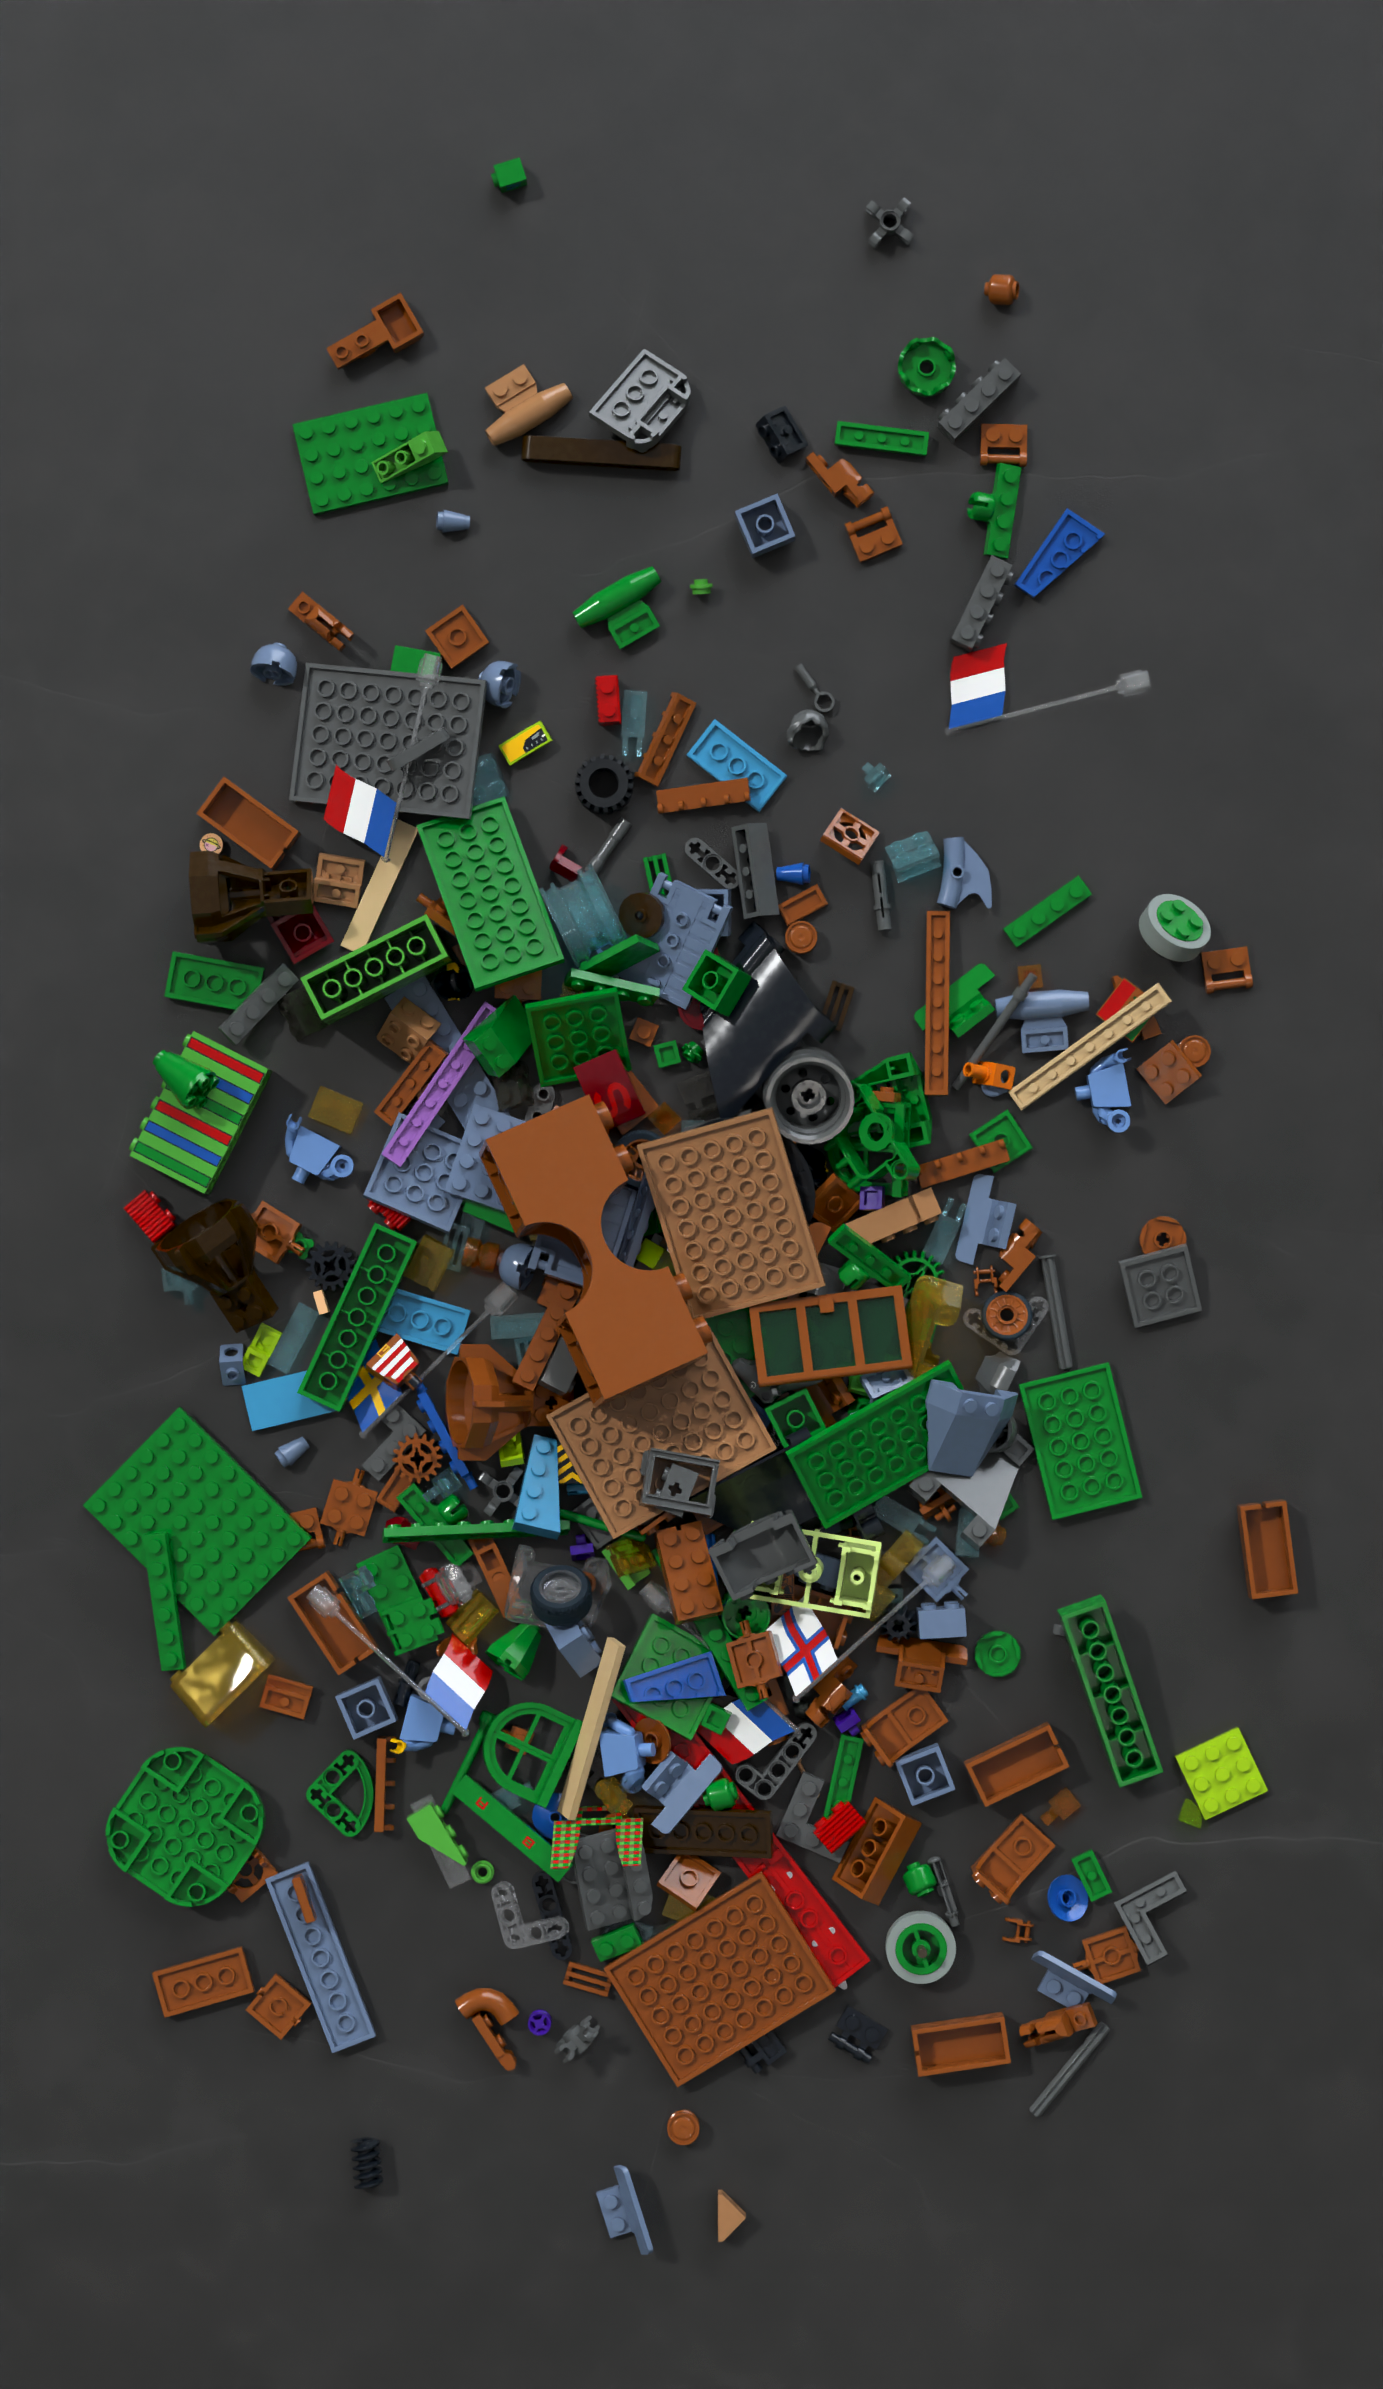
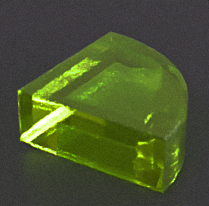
M1185 1798L1178 1820L1201 1828L1202 1816L1199 1808L1190 1799Z

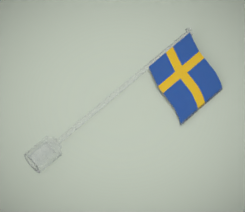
M502 1281L484 1299L486 1304L483 1307L486 1311L419 1378L423 1380L489 1314L492 1316L497 1314L500 1317L519 1298L516 1292ZM376 1339L348 1398V1402L352 1406L362 1430L359 1433L362 1439H366V1435L412 1391L409 1387L403 1393L401 1388L394 1390L365 1370L366 1363L380 1350Z

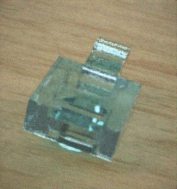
M448 1467L431 1480L434 1487L422 1496L426 1502H429L439 1494L445 1499L463 1485L452 1469Z
M530 1781L522 1784L533 1790ZM503 1788L491 1793L510 1810L522 1804L519 1796Z

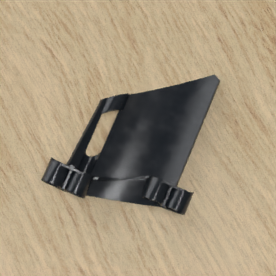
M755 921L738 938L745 947L731 963L739 969L741 968L742 971L752 976L730 1016L727 1017L716 1012L702 1002L700 1004L704 1020V1027L702 1029L707 1061L720 1118L734 1117L806 1033H809L818 1042L823 1044L837 1028V1025L810 1001L781 959L780 955L785 948Z
M805 1426L786 1436L788 1447L717 1482L714 1492L716 1495L714 1513L710 1519L738 1530L752 1521L779 1511L786 1515V1510H792L799 1525L816 1517L817 1514L785 1453L812 1437L808 1428ZM708 1488L694 1494L688 1501L705 1504ZM871 1504L831 1527L820 1530L823 1533L836 1535L856 1527L861 1539L871 1541L885 1534ZM809 1535L806 1539L809 1545H812L813 1536ZM819 1537V1541H818V1542H820V1541H822V1540H824V1539H827V1538Z

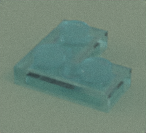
M365 1565L338 1579L361 1619L378 1611L373 1597L367 1592L376 1584L372 1573Z

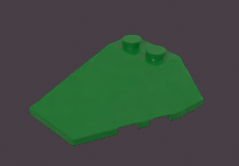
M911 1052L888 1057L872 1069L867 1070L864 1074L850 1081L851 1084H866L872 1091H880V1087H894V1092H901V1102L911 1103L910 1148L931 1143L933 1119L928 1097L925 1096L923 1074ZM857 1090V1092H856L857 1098L859 1097V1091H858V1090ZM829 1097L830 1105L834 1103V1098ZM865 1113L849 1126L847 1136L850 1142H861L859 1127L861 1121L865 1118ZM883 1113L892 1120L894 1125V1114ZM875 1123L870 1128V1136L875 1141L880 1140L883 1137L884 1129L881 1124Z

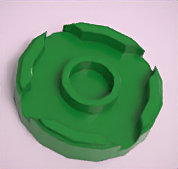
M990 1631L984 1634L977 1641L974 1650L975 1661L978 1667L985 1674L992 1677H1004L1011 1674L1021 1659V1651L1017 1640L1009 1633L1003 1631Z

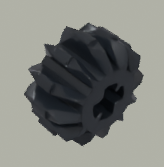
M896 1602L894 1604L895 1608L892 1609L887 1605V1612H880L881 1620L878 1621V1626L882 1628L880 1630L882 1635L888 1634L887 1638L889 1641L896 1637L897 1642L900 1643L902 1636L909 1640V1633L916 1632L914 1626L918 1624L917 1618H914V1610L908 1611L907 1604L899 1608V1603ZM895 1620H898V1621L900 1622V1620H901V1621H902V1624H901V1625H897V1623H896V1624L894 1625V1621H895Z

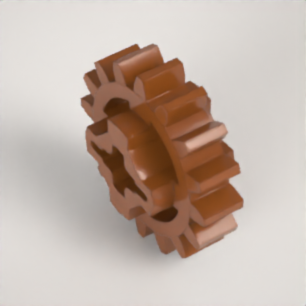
M417 1432L414 1433V1438L412 1439L406 1435L405 1443L400 1440L398 1441L401 1448H394L393 1450L394 1453L398 1454V1457L392 1458L393 1462H398V1465L394 1468L395 1471L401 1469L400 1477L409 1476L408 1482L410 1483L413 1478L417 1479L418 1484L421 1483V1478L423 1477L430 1481L429 1474L431 1473L436 1476L437 1472L434 1468H441L442 1466L441 1463L437 1462V1459L443 1458L442 1454H437L440 1446L434 1447L435 1439L426 1440L427 1434L425 1433L422 1438L418 1437ZM421 1443L427 1445L432 1452H425L421 1448ZM412 1444V1450L408 1454L402 1455L404 1449ZM416 1447L418 1448L419 1455L424 1456V1459L420 1461L419 1469L417 1468L416 1461L411 1460V1457L415 1455ZM433 1461L431 1467L427 1471L423 1472L422 1467L427 1462ZM403 1464L411 1465L414 1468V1473L408 1471Z

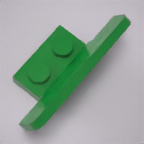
M985 964L976 965L949 986V1030L958 1038L995 1010L991 1003L978 991L982 985L995 976ZM926 1004L916 1011L914 1015L915 1021L922 1031L925 1030Z

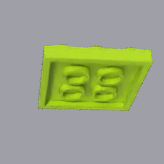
M1235 1727L1175 1756L1204 1820L1268 1791L1239 1727Z

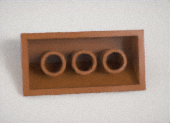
M875 1797L864 1817L867 1823L856 1832L832 1880L862 1900L879 1906L922 1823L904 1811Z

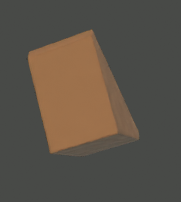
M718 2190V2242H723L746 2219V2212L723 2190Z

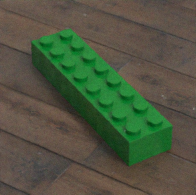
M374 1223L297 1393L338 1412L343 1411L419 1242Z
M1099 1594L1057 1609L1114 1780L1119 1788L1162 1773L1163 1769L1106 1600Z

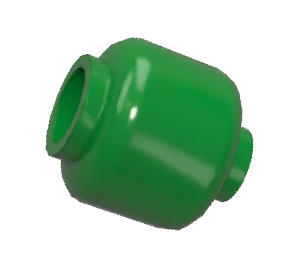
M727 1778L715 1780L706 1788L703 1799L707 1807L711 1806L714 1811H721L734 1807L739 1796L735 1783L733 1781L730 1782Z
M917 1861L906 1867L908 1871L904 1873L903 1881L910 1895H917L918 1898H921L935 1891L933 1887L937 1884V1880L930 1865H920V1862Z

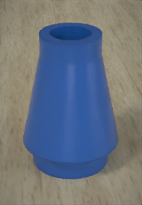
M802 862L777 867V881L800 885L810 883V865Z

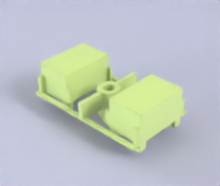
M802 1529L804 1535L813 1536L812 1551L815 1557L819 1537L845 1541L838 1544V1547H842L835 1598H831L830 1602L839 1606L847 1605L863 1608V1610H866V1613L809 1604L812 1583L820 1578L824 1570L823 1562L818 1557H816L818 1561L817 1567L811 1570L812 1573H804L803 1570L798 1572L800 1578L806 1582L803 1602L755 1594L748 1598L870 1619L882 1542L823 1533L819 1529H815V1531ZM783 1574L778 1576V1580L774 1583L766 1585L764 1582L758 1585L755 1590L769 1592L773 1595L784 1594L785 1590L781 1589Z

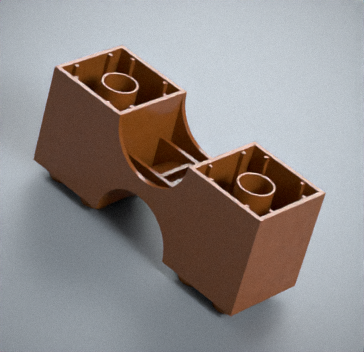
M588 1094L486 1139L479 1152V1156L516 1237L545 1235L555 1238L564 1243L579 1261L583 1274L581 1297L577 1305L565 1312L556 1324L594 1407L597 1408L696 1363L708 1353L706 1346L708 1343L713 1342V1337L702 1315L694 1319L691 1317L686 1304L688 1300L693 1299V1293L682 1272L673 1276L669 1267L658 1270L636 1269L621 1262L608 1248L601 1228L602 1211L606 1201L617 1195L627 1183L628 1172L634 1170V1166L626 1147L623 1144L613 1147L608 1137L609 1129L614 1127V1122L606 1104L602 1101L594 1105Z

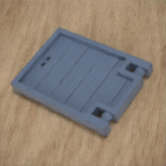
M660 872L650 893L657 897L663 905L664 924L658 933L646 938L657 943L660 952L616 975L627 981L660 988L659 997L686 1010L690 1007L694 997L683 991L682 988L705 949L712 953L714 952L733 907L728 904L721 907L716 904L717 899L679 880H675L672 883L667 880L669 875ZM663 888L669 891L667 896L661 894ZM641 912L640 917H639L640 920L643 919V913H642V912ZM712 913L718 915L717 920L710 918Z
M626 1186L617 1195L606 1201L601 1217L604 1240L615 1257H617L637 1194L636 1190ZM537 1235L527 1269L535 1271L536 1268L544 1270L543 1275L583 1287L581 1266L574 1253L564 1243L555 1238ZM540 1254L548 1255V1261L539 1259Z

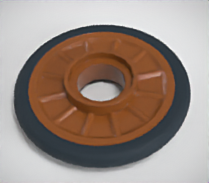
M997 1292L990 1296L983 1305L981 1312L982 1323L988 1333L997 1339H1017L1028 1331L1032 1323L1033 1315L1029 1302L1016 1292ZM1003 1310H1010L1014 1317L1010 1321H1004L1001 1319L1000 1314Z

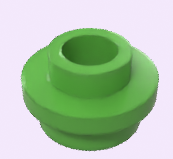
M695 579L694 584H690L692 594H709L713 587V583H708V579Z
M486 1860L477 1861L471 1869L472 1878L480 1884L490 1882L494 1876L493 1865ZM480 1868H485L487 1870V1874L482 1876L479 1874L478 1870Z

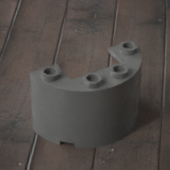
M786 1510V1515L779 1511L758 1519L731 1533L726 1542L724 1539H721L709 1548L708 1552L733 1601L738 1598L741 1601L754 1595L753 1592L758 1585L764 1582L766 1585L774 1583L778 1580V1576L786 1573L789 1576L802 1570L806 1573L817 1567L818 1561L792 1510Z

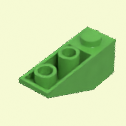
M425 431L371 463L380 483H384L426 465L448 453L439 431Z
M431 1801L408 1815L407 1821L418 1839L463 1866L467 1864L468 1860L466 1858L469 1855L462 1844L458 1845L454 1839L457 1835L450 1824L446 1826L442 1819L445 1815L438 1804L434 1806Z

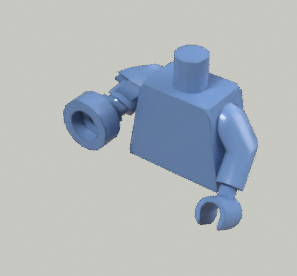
M1128 1048L1120 1049L1116 1053L1102 1057L1090 1068L1089 1075L1086 1076L1087 1085L1075 1087L1077 1101L1090 1099L1092 1112L1097 1121L1107 1125L1111 1131L1116 1133L1124 1132L1130 1126V1116L1127 1112L1119 1109L1114 1111L1110 1109L1131 1106L1123 1064L1130 1061L1131 1057L1125 1059L1122 1055L1123 1051L1128 1050Z
M292 1114L289 1115L286 1121L285 1149L289 1162L297 1165L292 1179L304 1184L310 1173L322 1180L334 1181L339 1177L345 1178L352 1174L354 1170L353 1160L347 1155L340 1154L336 1156L342 1146L300 1126L302 1117H299L298 1122H294L291 1119Z
M607 1713L605 1717L606 1723L603 1724V1728H609L601 1731L599 1738L604 1777L624 1773L621 1777L622 1788L630 1794L637 1793L643 1789L641 1786L645 1782L644 1765H646V1757L655 1756L656 1754L655 1743H644L642 1732L635 1731L632 1726L617 1719L615 1713Z

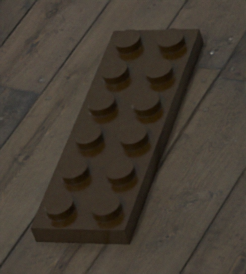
M636 1805L634 1807V1818H643L642 1844L645 1853L768 1859L773 1857L772 1811L743 1809L714 1811L712 1808L692 1807L671 1833L664 1834L651 1825V1823L665 1806Z

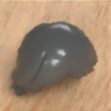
M807 709L798 712L793 716L790 727L787 729L786 738L788 745L805 751L823 750V746L830 735L828 724L824 716L817 711Z

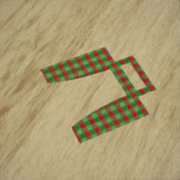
M623 1805L579 1807L575 1820L554 1821L550 1869L569 1868L578 1846L581 1826L616 1825V1844L622 1866H641L643 1818L622 1819ZM616 1810L615 1817L582 1819L584 1811Z

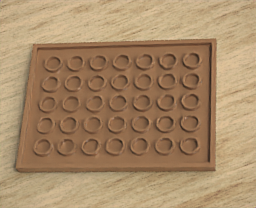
M773 1107L637 1145L676 1275L681 1272L684 1274L693 1293V1299L688 1300L686 1304L692 1319L701 1315L704 1319L826 1285Z
M711 1328L713 1342L707 1344L706 1349L708 1353L696 1363L597 1408L594 1407L589 1394L586 1393L546 1415L548 1422L613 1539L664 1512L654 1508L652 1505L639 1506L644 1476L640 1474L642 1456L650 1448L720 1460L716 1482L777 1449ZM655 1457L649 1494H655L657 1488L662 1489L664 1480H661L663 1471L666 1466L670 1468L672 1463L699 1473L690 1497L709 1487L711 1467ZM676 1483L674 1484V1486L668 1487V1489L671 1490L672 1496H674L676 1493H680V1490L677 1489L678 1485Z

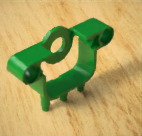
M852 1083L855 1100L852 1116L844 1129L824 1145L826 1151H830L838 1145L844 1157L835 1165L837 1170L850 1165L856 1174L847 1183V1187L853 1189L866 1179H880L888 1172L896 1180H915L920 1173L919 1164L905 1142H895L893 1122L887 1115L883 1114L884 1108L868 1085ZM857 1090L859 1091V1097H858V1098H857V1096H856ZM867 1106L872 1113L865 1116L861 1121L859 1127L861 1143L871 1151H882L892 1144L896 1151L892 1159L886 1160L872 1173L868 1171L847 1136L849 1126L865 1113ZM875 1123L881 1124L884 1129L883 1137L878 1141L873 1140L870 1136V1128ZM904 1166L907 1168L906 1174H904Z

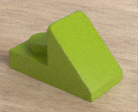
M645 1238L641 1244V1251L636 1256V1260L652 1270L669 1267L672 1275L675 1276L676 1272L670 1253Z
M521 1432L499 1449L501 1468L524 1464L525 1456Z

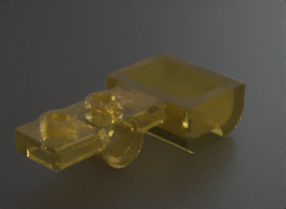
M908 1529L900 1535L880 1559L874 1602L869 1619L872 1623L895 1597V1594L887 1587L897 1578L924 1545ZM855 1607L859 1612L866 1613V1610H863V1608Z

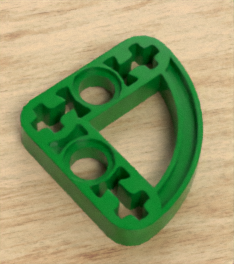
M353 1749L344 1750L310 1785L306 1792L307 1800L343 1835L347 1837L357 1835L366 1824L374 1803V1783L370 1770L363 1758ZM344 1755L348 1757L350 1755H353V1762L355 1764L352 1765L349 1763L343 1769L347 1771L346 1774L343 1773L341 1768L335 1766L336 1763H338L339 1766H341L344 1763ZM355 1769L358 1770L364 1787V1802L359 1817L333 1794ZM329 1771L338 1772L340 1778L337 1783L328 1782L326 1776ZM320 1788L322 1790L321 1796L325 1800L327 1796L331 1798L323 1808L320 1806L323 1803L320 1798H312V1789L318 1790ZM335 1803L339 1805V1815L331 1816L328 1813L327 1808L330 1804ZM344 1812L348 1814L345 1817L348 1822H356L354 1826L356 1828L355 1831L352 1829L347 1831L345 1829L347 1824L343 1820L340 1824L337 1822Z

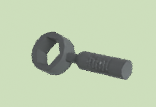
M802 663L794 668L806 686L816 694L814 699L815 709L821 713L830 712L835 704L833 695L829 692H819L816 682ZM820 696L829 697L832 701L830 708L821 709L817 701Z

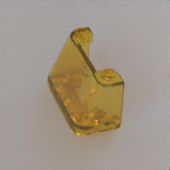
M929 1275L921 1276L915 1282L905 1313L913 1369H908L913 1379L938 1366L940 1356L934 1355L932 1352L930 1340L936 1324L950 1326L957 1321L961 1310L963 1285ZM898 1334L895 1343V1354L900 1359L902 1357Z
M238 1620L233 1624L228 1621L219 1630L222 1634L183 1673L178 1670L169 1679L172 1682L170 1685L171 1689L205 1728L276 1660Z

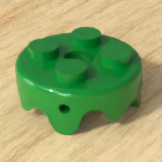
M936 337L912 339L901 352L898 361V375L901 383L911 393L923 397L935 396L946 390L951 384L956 371L955 355L952 348ZM923 362H929L933 366V371L925 374L920 370V365Z

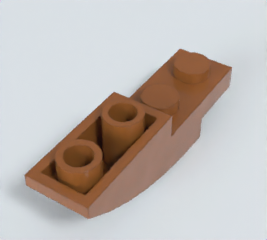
M493 1538L467 1539L503 1618H508L525 1610Z

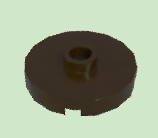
M639 892L631 894L624 899L620 906V924L630 936L637 934L643 938L652 937L660 931L664 924V908L660 900L651 893ZM639 912H642V913H643V919H642V920H640V919L638 918V913H639Z

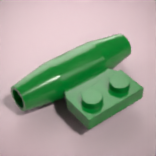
M653 566L629 574L592 595L574 610L572 614L581 629L608 619V630L618 648L621 649L660 626L650 607L640 601V599L659 585L661 580Z

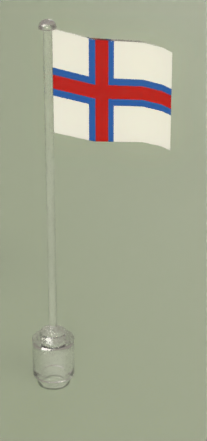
M944 1553L942 1556L938 1555L922 1570L924 1574L922 1579L924 1581L838 1659L829 1636L812 1609L792 1606L766 1631H772L780 1664L787 1673L795 1694L792 1697L793 1702L799 1703L800 1698L926 1585L929 1587L934 1585L938 1588L954 1573L953 1570L956 1568V1565L952 1559ZM804 1596L798 1602H803Z

